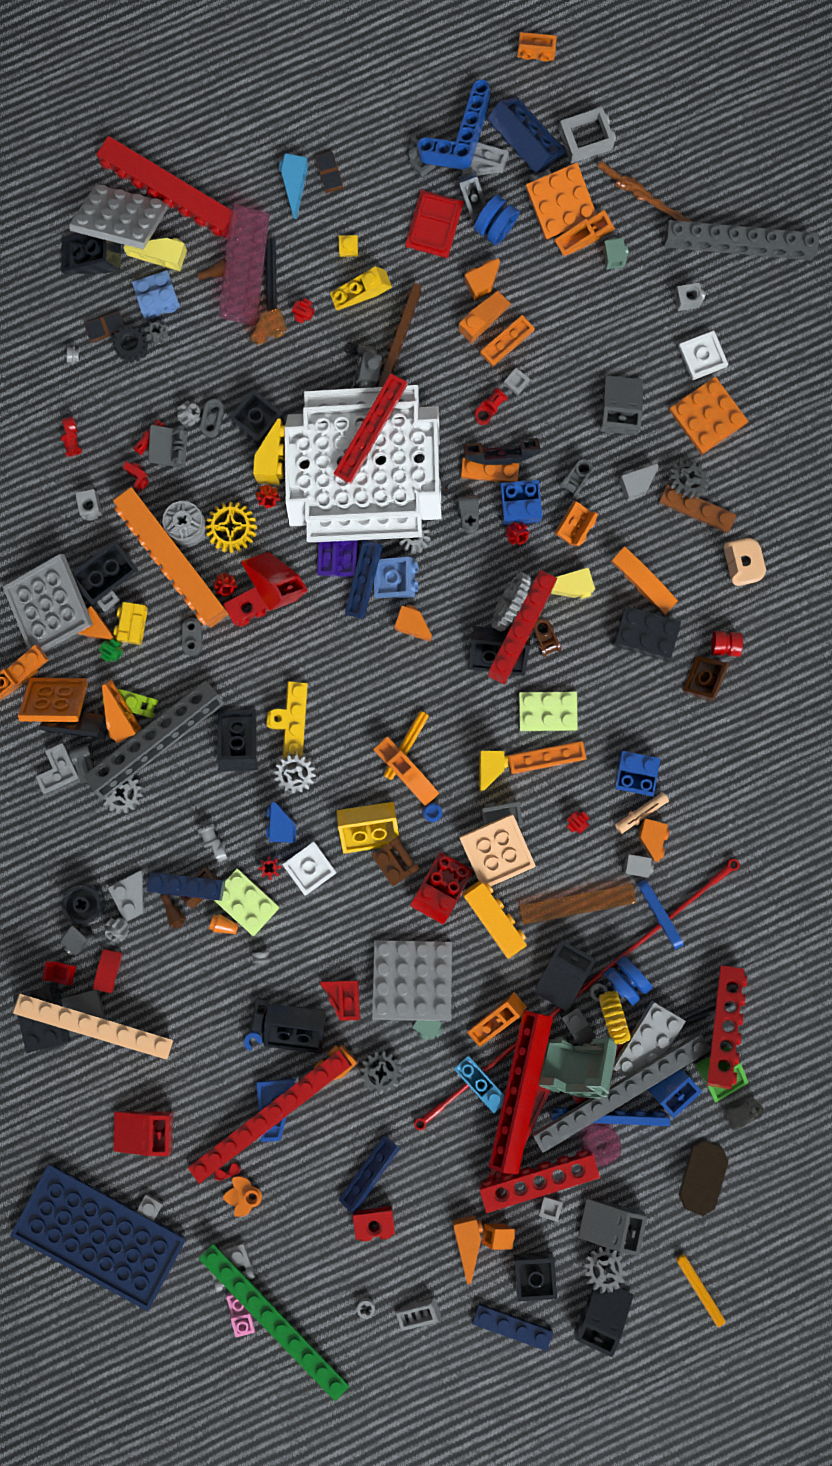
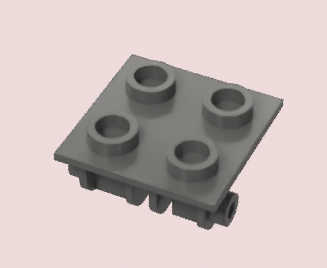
M150 425L148 462L185 468L187 431H184V427L178 426L177 429Z

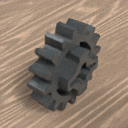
M686 460L685 464L682 461H679L678 465L674 464L668 474V482L672 483L670 488L676 489L675 494L680 492L682 498L687 495L689 500L693 496L698 499L700 495H704L710 485L708 483L710 478L705 477L708 472L702 471V466L697 467L696 462L690 464L688 460Z
M383 1050L382 1055L375 1051V1056L368 1054L369 1061L363 1060L362 1063L365 1067H361L360 1071L364 1072V1074L360 1078L366 1079L364 1086L370 1085L369 1091L375 1088L377 1089V1094L380 1093V1090H384L386 1094L387 1088L394 1090L393 1084L400 1083L397 1077H402V1073L398 1072V1070L402 1069V1065H396L399 1059L395 1058L393 1060V1053L387 1056L385 1050ZM379 1059L378 1064L370 1066L372 1062ZM386 1060L392 1064L394 1070L387 1066ZM381 1064H383V1070L387 1073H383L381 1080H379L380 1076L376 1071H379ZM369 1075L376 1079V1083L369 1078ZM387 1078H392L389 1083L383 1085Z

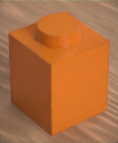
M484 1224L482 1244L492 1250L512 1249L515 1229L506 1224Z

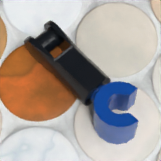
M257 996L249 1028L252 1032L248 1033L244 1039V1045L249 1051L252 1049V1044L249 1042L251 1038H255L258 1043L262 1044V1037L259 1032L263 1031L270 998L266 1000ZM257 1006L265 1007L264 1013L258 1012Z

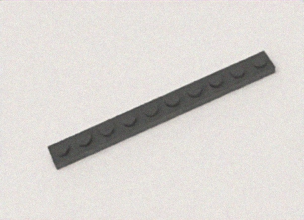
M698 1032L611 1085L609 1094L606 1097L588 1099L532 1133L542 1153L711 1050L703 1035Z

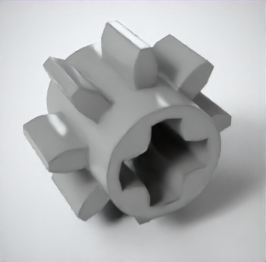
M186 401L177 407L179 410L177 417L182 424L188 423L190 427L200 420L198 417L200 409L195 403L190 404L189 401Z
M111 918L104 927L106 937L114 942L118 939L123 941L129 932L127 929L128 923L122 918H117L116 920Z

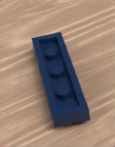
M363 540L345 615L361 619L365 618L383 545Z
M150 872L146 891L222 901L225 881Z
M384 1135L339 1198V1201L351 1213L357 1211L401 1149L388 1136Z
M478 1303L472 1324L544 1351L548 1350L553 1335L552 1329Z

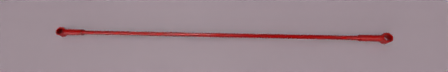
M730 859L727 865L709 879L706 885L669 914V919L674 918L731 871L738 870L740 867L739 861ZM732 861L736 863L734 869L730 867ZM657 924L582 986L575 999L599 980L605 971L610 967L616 966V961L623 955L625 957L657 932L661 928L660 924ZM557 1007L547 1016L554 1017L562 1009ZM516 1042L482 1070L485 1073L488 1072L515 1049ZM465 1083L422 1118H417L414 1122L415 1128L419 1131L424 1130L426 1124L442 1112L445 1106L465 1091L469 1085ZM418 1121H422L424 1125L422 1127H418L416 1123Z

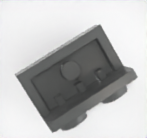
M515 799L503 801L504 805L496 806V802L484 804L485 808L481 809L484 825L509 814H513L518 826L523 825L520 802H515Z

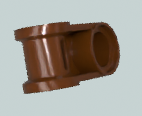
M545 619L537 621L533 633L542 657L544 658L547 654L554 651H561L560 643L551 623ZM544 624L547 627V632L540 633L537 626Z

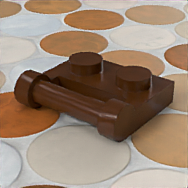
M399 836L371 855L392 887L420 869L419 865L414 863L401 844L402 840ZM392 847H395L403 861L408 866V870L405 869V867L393 851Z

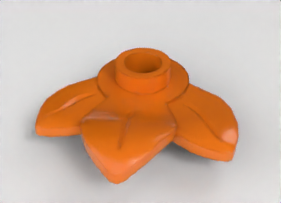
M241 1176L233 1177L232 1183L234 1188L228 1190L224 1194L223 1199L228 1204L235 1206L234 1216L243 1217L249 1214L252 1207L260 1204L262 1193L257 1187H253L247 1178ZM254 1193L256 1199H250L249 1194Z

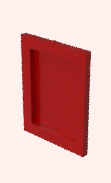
M421 190L405 247L448 258L464 201Z

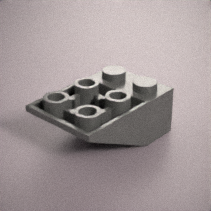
M605 376L600 431L638 435L641 429L643 411V380Z
M586 1198L578 1238L621 1253L639 1256L647 1215L642 1210Z

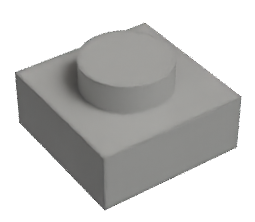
M515 368L504 381V385L516 395H519L528 385L530 379Z
M112 591L97 603L106 612L117 604L120 599Z
M146 1194L137 1212L154 1221L164 1202Z
M544 1195L538 1215L558 1222L563 1201Z

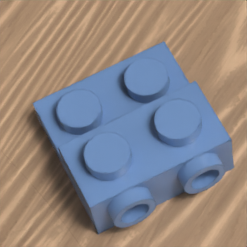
M167 270L132 282L145 319H154L159 314L165 312L172 313L177 308H180Z
M411 557L379 559L374 579V597H415V592H418L419 589L418 582L415 581V573H418L419 569L415 559Z

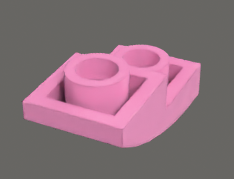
M231 1292L227 1293L226 1297L231 1312V1322L235 1337L255 1333L252 1314Z

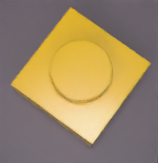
M358 235L339 236L340 257L358 256Z

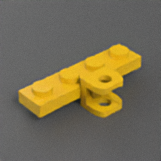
M287 682L285 710L274 709L267 712L266 726L270 729L284 730L282 756L287 758L288 752L292 756L296 751H298V756L303 754L308 683ZM275 716L278 718V722H275Z

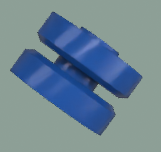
M497 194L480 213L474 225V230L482 236L487 234V240L497 246L514 226L520 211L512 205L506 207V200Z
M623 955L616 961L622 974L612 967L603 974L611 982V986L617 993L634 1006L640 1000V996L634 988L636 987L641 993L647 994L653 986L633 963Z

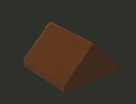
M696 656L682 691L708 702L715 700L729 663Z

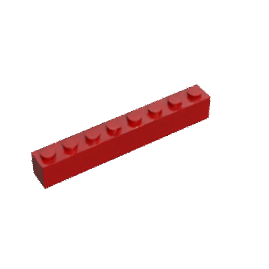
M109 136L96 154L100 161L99 164L104 169L113 170L123 180L125 178L128 179L137 189L142 188L146 190L147 194L152 198L161 199L167 207H174L182 216L186 218L189 216L194 219L197 225L207 227L217 237L222 236L226 238L237 221L234 211Z
M526 1010L523 1011L488 1168L508 1174L519 1173L553 1017Z

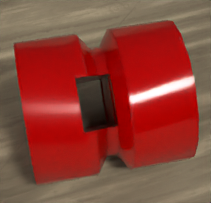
M725 631L713 632L711 639L712 655L724 656L727 653L728 656L732 657L741 656L743 648V634L741 632H731L728 635Z

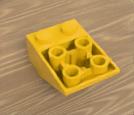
M281 419L276 420L255 454L253 474L259 484L280 485V479H284L282 461H285L283 444L285 442V425H282Z

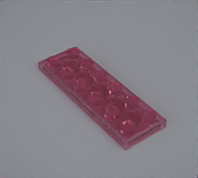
M237 204L232 205L219 309L220 318L253 326L257 324L269 213Z

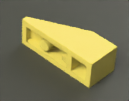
M177 238L150 240L144 249L124 245L127 256L177 271H181L187 252L185 244Z
M589 568L556 577L558 579L551 594L573 598L580 597V599L592 596L591 593L594 592L595 587Z

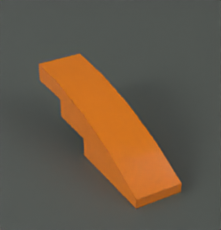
M625 546L612 559L611 562L625 574L624 577L638 588L637 591L664 615L678 602L659 579Z

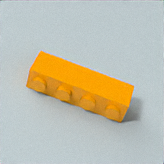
M479 880L462 892V895L509 959L527 946L524 942L526 937L520 929L516 930L513 924H515V921L511 915H505L502 911L504 905L499 898H493L491 893L494 891L487 882L484 884Z

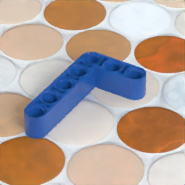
M478 80L473 84L456 142L429 137L419 140L417 147L420 160L423 163L456 169H467L471 166L491 100L490 87L486 80Z

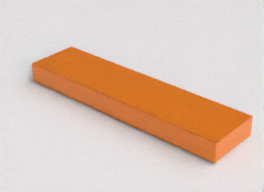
M583 741L508 755L511 774L587 760Z

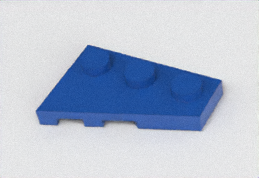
M296 1078L257 1081L259 1112L292 1087L296 1082ZM287 1116L261 1136V1142L281 1141Z

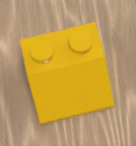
M481 751L479 753V791H484L504 772V768L508 767V756H504V751Z

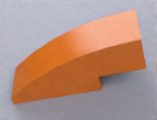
M603 210L591 219H585L556 238L555 242L563 256H567L615 230V227L605 210Z

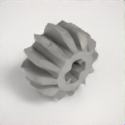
M422 524V537H418L417 541L416 539L412 541L411 538H400L402 540L399 541V544L405 545L404 551L411 548V554H414L417 548L418 552L421 553V546L424 548L428 547L426 542H429L431 538L426 536L430 533L429 529L423 530L425 524Z

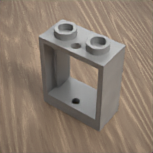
M603 107L560 121L558 131L570 163L613 149L616 136L615 132L610 129L609 116L607 113H604ZM599 120L605 140L578 148L571 128Z

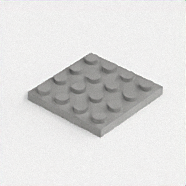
M96 184L71 221L70 231L144 249L168 207L157 198L153 199L141 194H133L121 189H113L105 185Z
M64 554L55 556L3 586L28 650L34 645H39L44 652L93 625Z
M374 941L372 1019L451 1021L452 942Z

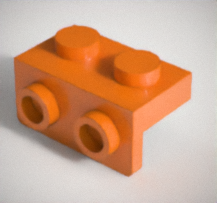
M520 32L517 57L525 60L554 61L557 36Z
M573 501L554 534L571 546H580L585 542L590 528L595 525L598 514L590 512L577 501Z

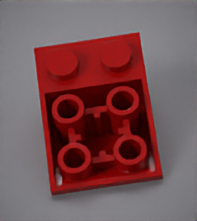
M270 552L241 561L269 611L296 602L308 591L299 574Z
M439 852L410 906L444 925L473 870Z
M172 1111L114 1112V1152L145 1156H169L172 1153Z

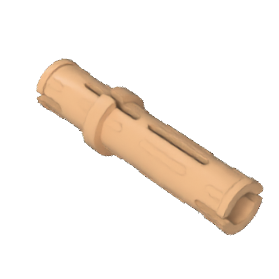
M660 792V794L634 812L630 811L628 816L615 824L617 830L623 834L632 826L639 825L642 819L669 802L667 796Z

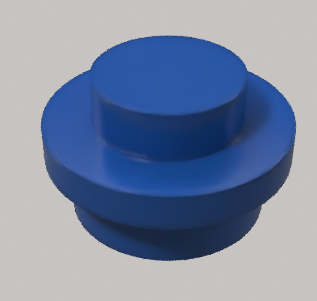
M436 803L426 805L423 810L424 818L429 822L438 821L442 817L441 807Z

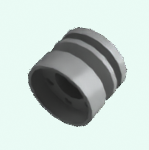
M178 501L172 503L163 514L162 523L164 530L176 544L191 547L204 539L207 533L205 528L207 523L205 517L195 504L189 501ZM181 520H184V521L186 520L187 523H186V524H183V523L181 524L180 521H181Z

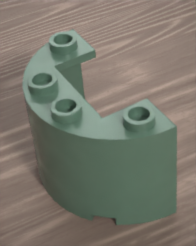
M605 1036L602 1039H593V1043L597 1046L586 1043L582 1044V1046H573L567 1042V1039L562 1037L548 1039L538 1085L559 1093L562 1091L569 1093L570 1096L583 1098L606 1097L609 1094L617 1045L613 1042L614 1039Z

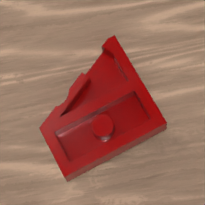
M359 980L321 982V987L326 991L329 997L328 1000L335 1008V1013L340 1021L361 1019Z

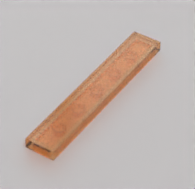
M633 884L522 904L519 905L522 924H528L637 902Z

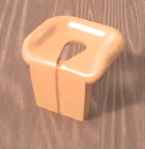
M744 538L724 544V553L731 581L734 585L740 586L754 583L764 577L766 567L761 547L756 540ZM748 556L751 560L750 565L743 566L741 557Z

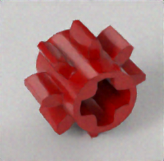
M303 298V301L297 300L295 302L292 313L295 314L296 321L303 324L304 320L310 321L315 312V308L312 307V301Z
M270 484L260 486L259 492L255 493L258 505H263L266 509L275 507L276 501L280 500L277 487L272 488Z
M515 521L507 527L505 536L508 538L507 541L512 545L516 543L520 546V544H524L528 540V533L530 531L526 529L527 526L523 522L518 524Z
M226 572L216 575L217 581L212 582L216 594H221L224 597L234 594V588L238 587L234 575H229Z
M576 810L566 819L569 822L566 827L572 833L577 831L580 834L590 825L587 822L589 816L584 811L579 813Z
M268 856V861L260 860L263 864L262 867L258 868V870L263 871L261 877L269 875V880H272L273 874L280 876L277 871L282 866L277 865L278 858L271 861V856ZM273 863L274 872H267L266 864L270 865Z

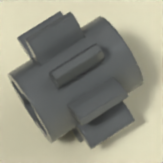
M159 320L154 323L149 321V328H144V333L148 334L146 340H151L153 345H156V343L164 344L163 337L168 338V332L165 331L166 324L161 325Z

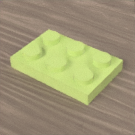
M577 692L519 693L520 731H577Z
M236 869L225 881L222 901L214 900L252 936H255L280 908L239 869Z

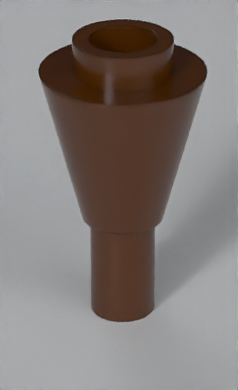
M223 258L209 267L208 270L199 272L197 275L199 280L209 277H230V272L233 270L230 261H226Z
M169 895L161 896L166 907L169 928L174 927V929H178L184 926V921L187 918L172 903Z

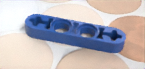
M644 879L637 883L640 892L673 948L676 950L684 946L681 937L648 881Z

